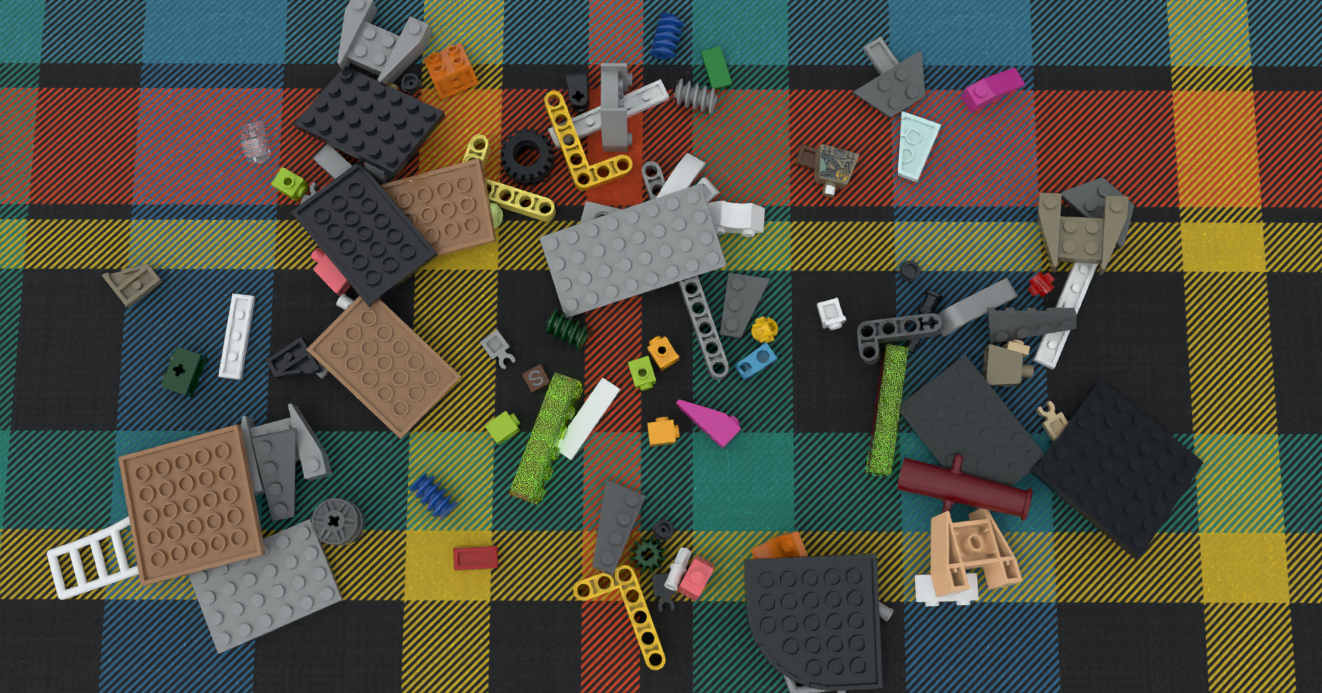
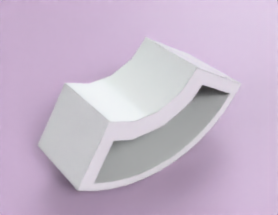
M726 201L707 203L718 235L725 234L726 232L742 234L745 237H754L755 233H763L765 208L753 203L739 204Z
M977 573L966 574L970 586L969 590L937 598L931 575H915L916 602H925V606H939L940 601H956L957 605H970V600H979Z

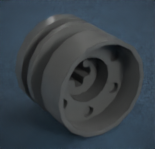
M340 498L328 499L320 503L314 510L311 519L312 529L316 537L324 543L338 546L349 545L357 541L363 534L366 525L362 509L354 502ZM334 517L340 518L338 520L339 526L333 525L335 522Z

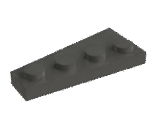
M605 481L592 568L613 576L645 500V495L611 481Z

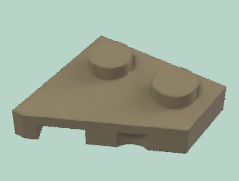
M149 264L102 275L128 308L163 282Z

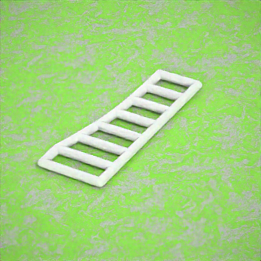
M129 516L92 535L48 550L47 557L60 600L139 574L138 566L129 568L119 532L130 525ZM111 535L120 572L108 575L99 540ZM87 545L91 546L99 579L90 582L86 580L78 550ZM70 553L78 586L66 590L57 556Z

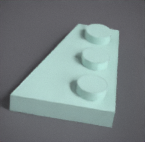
M902 111L898 176L918 182L940 131L941 124Z

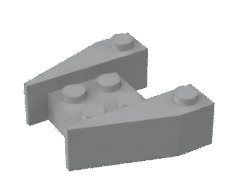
M350 0L345 9L337 63L343 70L345 67H349L350 64L361 67L379 75V83L390 86L424 52L432 36L429 24L409 17L401 35L398 36L371 24L378 11L373 0Z
M601 63L600 114L603 152H628V145H632V133H628L627 109L623 108V99H620L624 98V93H628V86H632V73H628L627 63Z
M288 404L291 418L255 427L252 418L242 416L241 428L255 496L264 494L265 490L252 442L253 436L297 428L296 463L301 462L305 479L313 481L332 475L328 454L300 409L293 404Z

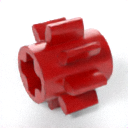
M1040 271L1028 281L1031 285L1028 291L1033 296L1039 294L1043 297L1054 288L1051 283L1055 279L1049 272L1043 275Z

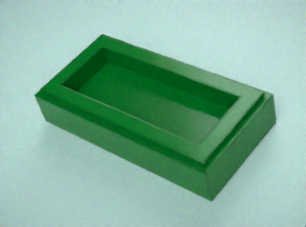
M721 46L701 51L711 89L715 88L716 91L732 86Z

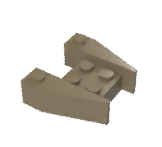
M1040 193L1037 222L1052 273L1056 272L1058 262L1100 264L1099 275H1103L1127 219L1128 196H1106L1103 202L1102 218L1060 216L1062 194Z

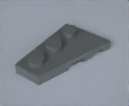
M728 273L720 336L741 339L770 281L769 278Z

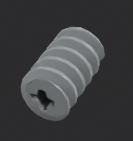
M680 79L675 90L673 102L676 98L677 105H681L685 101L686 108L692 103L693 110H696L700 105L701 112H705L708 108L709 114L712 115L719 93L715 95V88H712L708 93L706 85H704L702 90H699V83H696L691 88V81H688L684 86L683 79Z

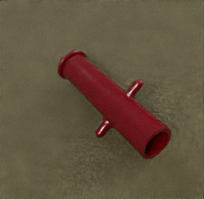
M960 454L954 457L952 468L949 469L904 457L897 490L942 500L944 504L941 514L946 511L951 513L952 505L958 503L1020 517L1021 521L1027 519L1033 494L1032 488L1023 490L965 474L961 471L963 456Z

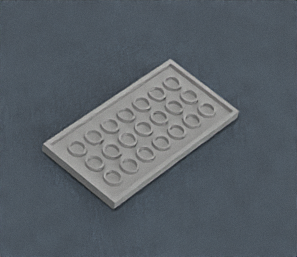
M701 184L539 237L562 310L566 313L565 318L727 266Z

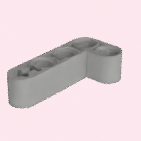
M1008 278L955 303L939 313L938 316L943 324L942 336L945 337L963 325L985 315L987 308L996 309L1018 297Z

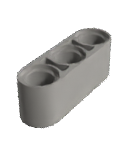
M328 144L313 157L334 179L352 167L350 163Z

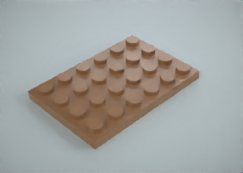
M479 158L380 185L438 254L436 257L497 242L482 160Z
M360 296L306 349L400 439L461 378L450 365L381 300L369 308Z

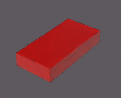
M498 546L453 548L454 570L499 568Z

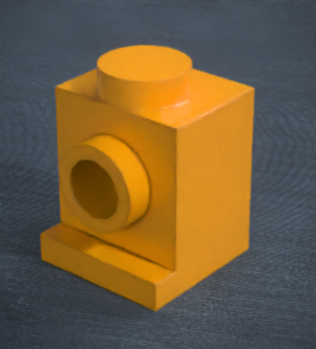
M657 336L649 342L650 346L647 347V350L660 371L679 361V356L666 336L662 339L660 336ZM664 347L666 353L660 354L658 349Z

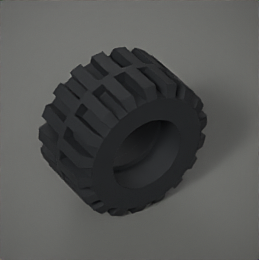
M528 128L523 129L524 132L521 133L517 130L515 131L516 135L512 136L510 134L508 136V142L504 140L502 144L503 149L500 151L502 156L501 162L508 177L511 180L514 179L515 183L520 184L522 182L523 186H528V183H532V186L537 185L536 181L544 182V177H549L551 175L550 170L554 169L553 162H555L553 149L549 139H545L543 133L538 134L537 130L532 129V132H529ZM533 149L540 153V157L535 164L522 166L516 162V158L521 151Z

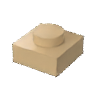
M1020 340L1009 341L1003 347L1022 353L1023 358L1029 354L1030 346L1024 345V342Z

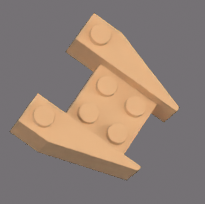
M976 510L968 514L970 521L952 523L949 511L931 518V579L936 598L955 595L969 590L970 586L965 569L983 567L989 590L1004 588L1022 582L1017 560L989 510Z

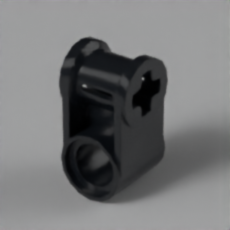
M587 70L566 73L572 109L577 113L585 112L590 104Z

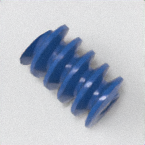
M666 12L660 14L656 35L652 43V50L650 51L652 57L661 60L676 57V54L672 51L678 50V46L674 43L680 42V38L677 36L682 35V31L678 28L684 27V23L679 21L677 16Z
M426 473L410 487V491H417L416 498L423 497L422 505L429 504L427 510L429 512L435 510L432 516L434 518L440 517L438 520L440 521L453 511L458 502L450 504L449 501L452 495L444 497L446 488L439 491L438 488L441 483L433 484L435 476L427 477L428 473Z

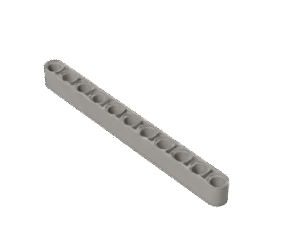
M649 161L642 167V179L649 199L653 200L657 196L652 192L655 189H662L665 180L660 166L656 162ZM654 170L657 174L654 177H649L646 175V172ZM694 276L679 281L678 284L708 372L713 379L722 380L726 377L729 366L699 278ZM692 285L697 288V292L689 294L685 289ZM695 305H701L704 311L701 314H696L692 308ZM701 325H708L711 331L708 334H703L700 332L699 327ZM713 344L718 348V351L715 354H710L706 351V347ZM716 364L724 367L725 371L722 374H716L713 371V367Z

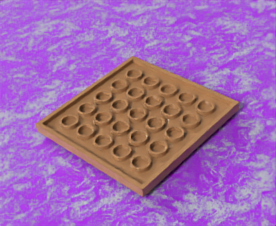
M233 425L118 457L141 586L266 555L241 425Z

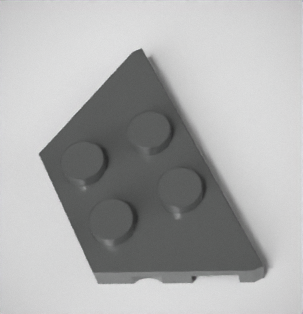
M921 51L858 88L852 94L866 101L872 108L878 109L887 118H891L925 97Z
M1103 177L1061 193V199L1084 218H1102L1105 197L1124 196ZM1129 200L1127 219L1115 245L1118 249H1121L1125 244L1134 209V204Z

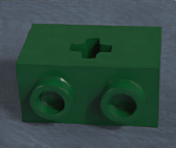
M177 347L170 356V365L168 371L162 376L161 387L193 398L208 358ZM185 370V373L180 374V371Z

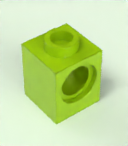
M505 411L486 424L485 427L495 442L501 445L520 431L518 425L521 423L514 413L509 415Z

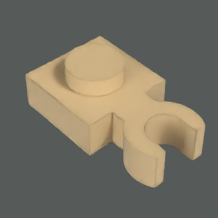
M1048 401L1046 403L1048 412H1044L1041 406L1036 408L1038 415L1046 419L1041 424L1053 442L1068 421L1062 412L1055 414L1054 404Z

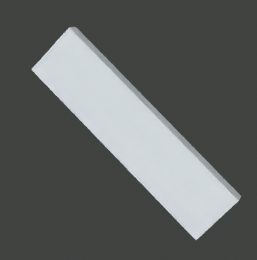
M232 294L218 376L220 378L242 380L256 298L254 296Z
M602 377L556 443L554 449L572 461L620 392V389Z

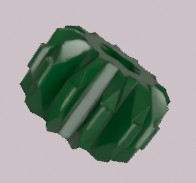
M643 536L641 537L643 545L634 541V545L638 547V550L633 548L629 550L631 553H637V556L630 557L629 559L630 561L638 559L639 562L634 565V568L637 569L642 564V573H645L646 566H649L650 572L654 573L652 565L655 564L659 569L662 567L657 560H666V557L659 556V553H664L666 549L661 548L657 550V547L662 542L659 540L655 545H652L654 537L651 536L649 543H646V539ZM647 548L652 550L651 553H654V557L645 561L641 553L642 551L646 552Z

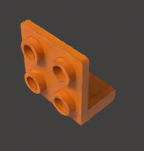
M461 43L451 45L447 49L432 53L423 59L441 100L479 84Z
M798 531L780 534L751 549L754 559L808 556Z

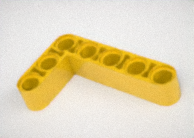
M558 91L548 92L544 99L545 108L575 187L580 191H587L629 175L633 164L631 158L627 155H619L589 166L563 96ZM556 98L560 103L553 107L549 105L548 101ZM562 117L567 120V123L564 126H559L556 124V120ZM566 137H572L575 142L568 146L563 143V140ZM578 156L582 159V162L579 165H573L570 159ZM624 161L628 164V169L620 170L617 164ZM604 168L608 170L609 175L605 178L600 177L597 174L599 169ZM580 176H587L589 183L586 185L580 184L578 182Z
M622 565L616 567L613 576L603 572L576 583L573 590L574 595L582 601L619 588L647 666L652 670H659L664 666L666 661L665 654L632 567ZM622 569H629L632 576L629 581L624 582L619 578V573ZM603 576L608 577L611 581V585L607 589L600 588L598 583L599 579ZM582 584H586L590 588V593L586 597H582L578 593V588ZM634 589L639 593V599L636 602L628 601L626 595L629 590ZM641 610L646 613L647 619L644 623H637L635 621L634 614L637 611ZM651 632L654 635L653 643H643L641 638L643 633ZM651 654H660L662 662L656 666L652 665L649 661Z

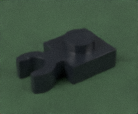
M669 573L652 575L654 597L661 596V600L658 603L660 612H662V605L665 602L671 605V611H674L675 608L670 595H676V591L664 586Z

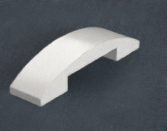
M687 153L676 166L657 198L690 187L693 180H696L705 166V162Z

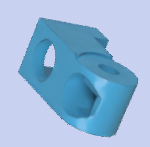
M765 343L736 364L735 368L745 381L776 362L777 357L769 345Z

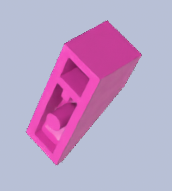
M1012 68L972 84L964 90L961 98L972 114L1024 87L1025 83L1016 68Z
M680 399L676 402V406L722 449L741 430L739 427L741 423L733 415L728 416L725 413Z

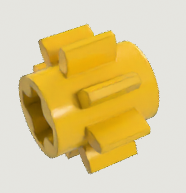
M764 316L755 319L756 324H753L751 329L753 337L760 343L774 341L773 336H776L778 332L776 322L770 319V317L765 318Z

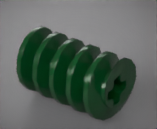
M556 308L546 323L547 334L554 332V338L557 339L561 336L563 343L569 340L568 345L572 347L576 344V350L580 351L588 342L593 330L588 333V325L579 328V320L572 324V316L565 320V312L558 316V308Z

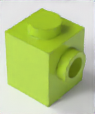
M283 167L271 183L277 191L296 202L303 198L308 190V183L303 178Z
M649 356L628 362L635 388H640L641 391L653 388L652 384L656 383V378Z

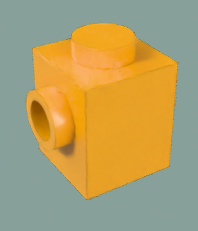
M668 417L656 418V422L647 423L650 447L675 444L676 438H680L678 425H674L673 420H669Z

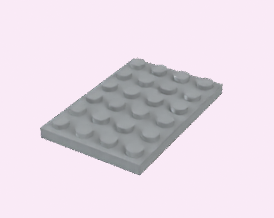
M311 519L263 539L266 555L189 574L218 654L344 600L322 543L312 529Z

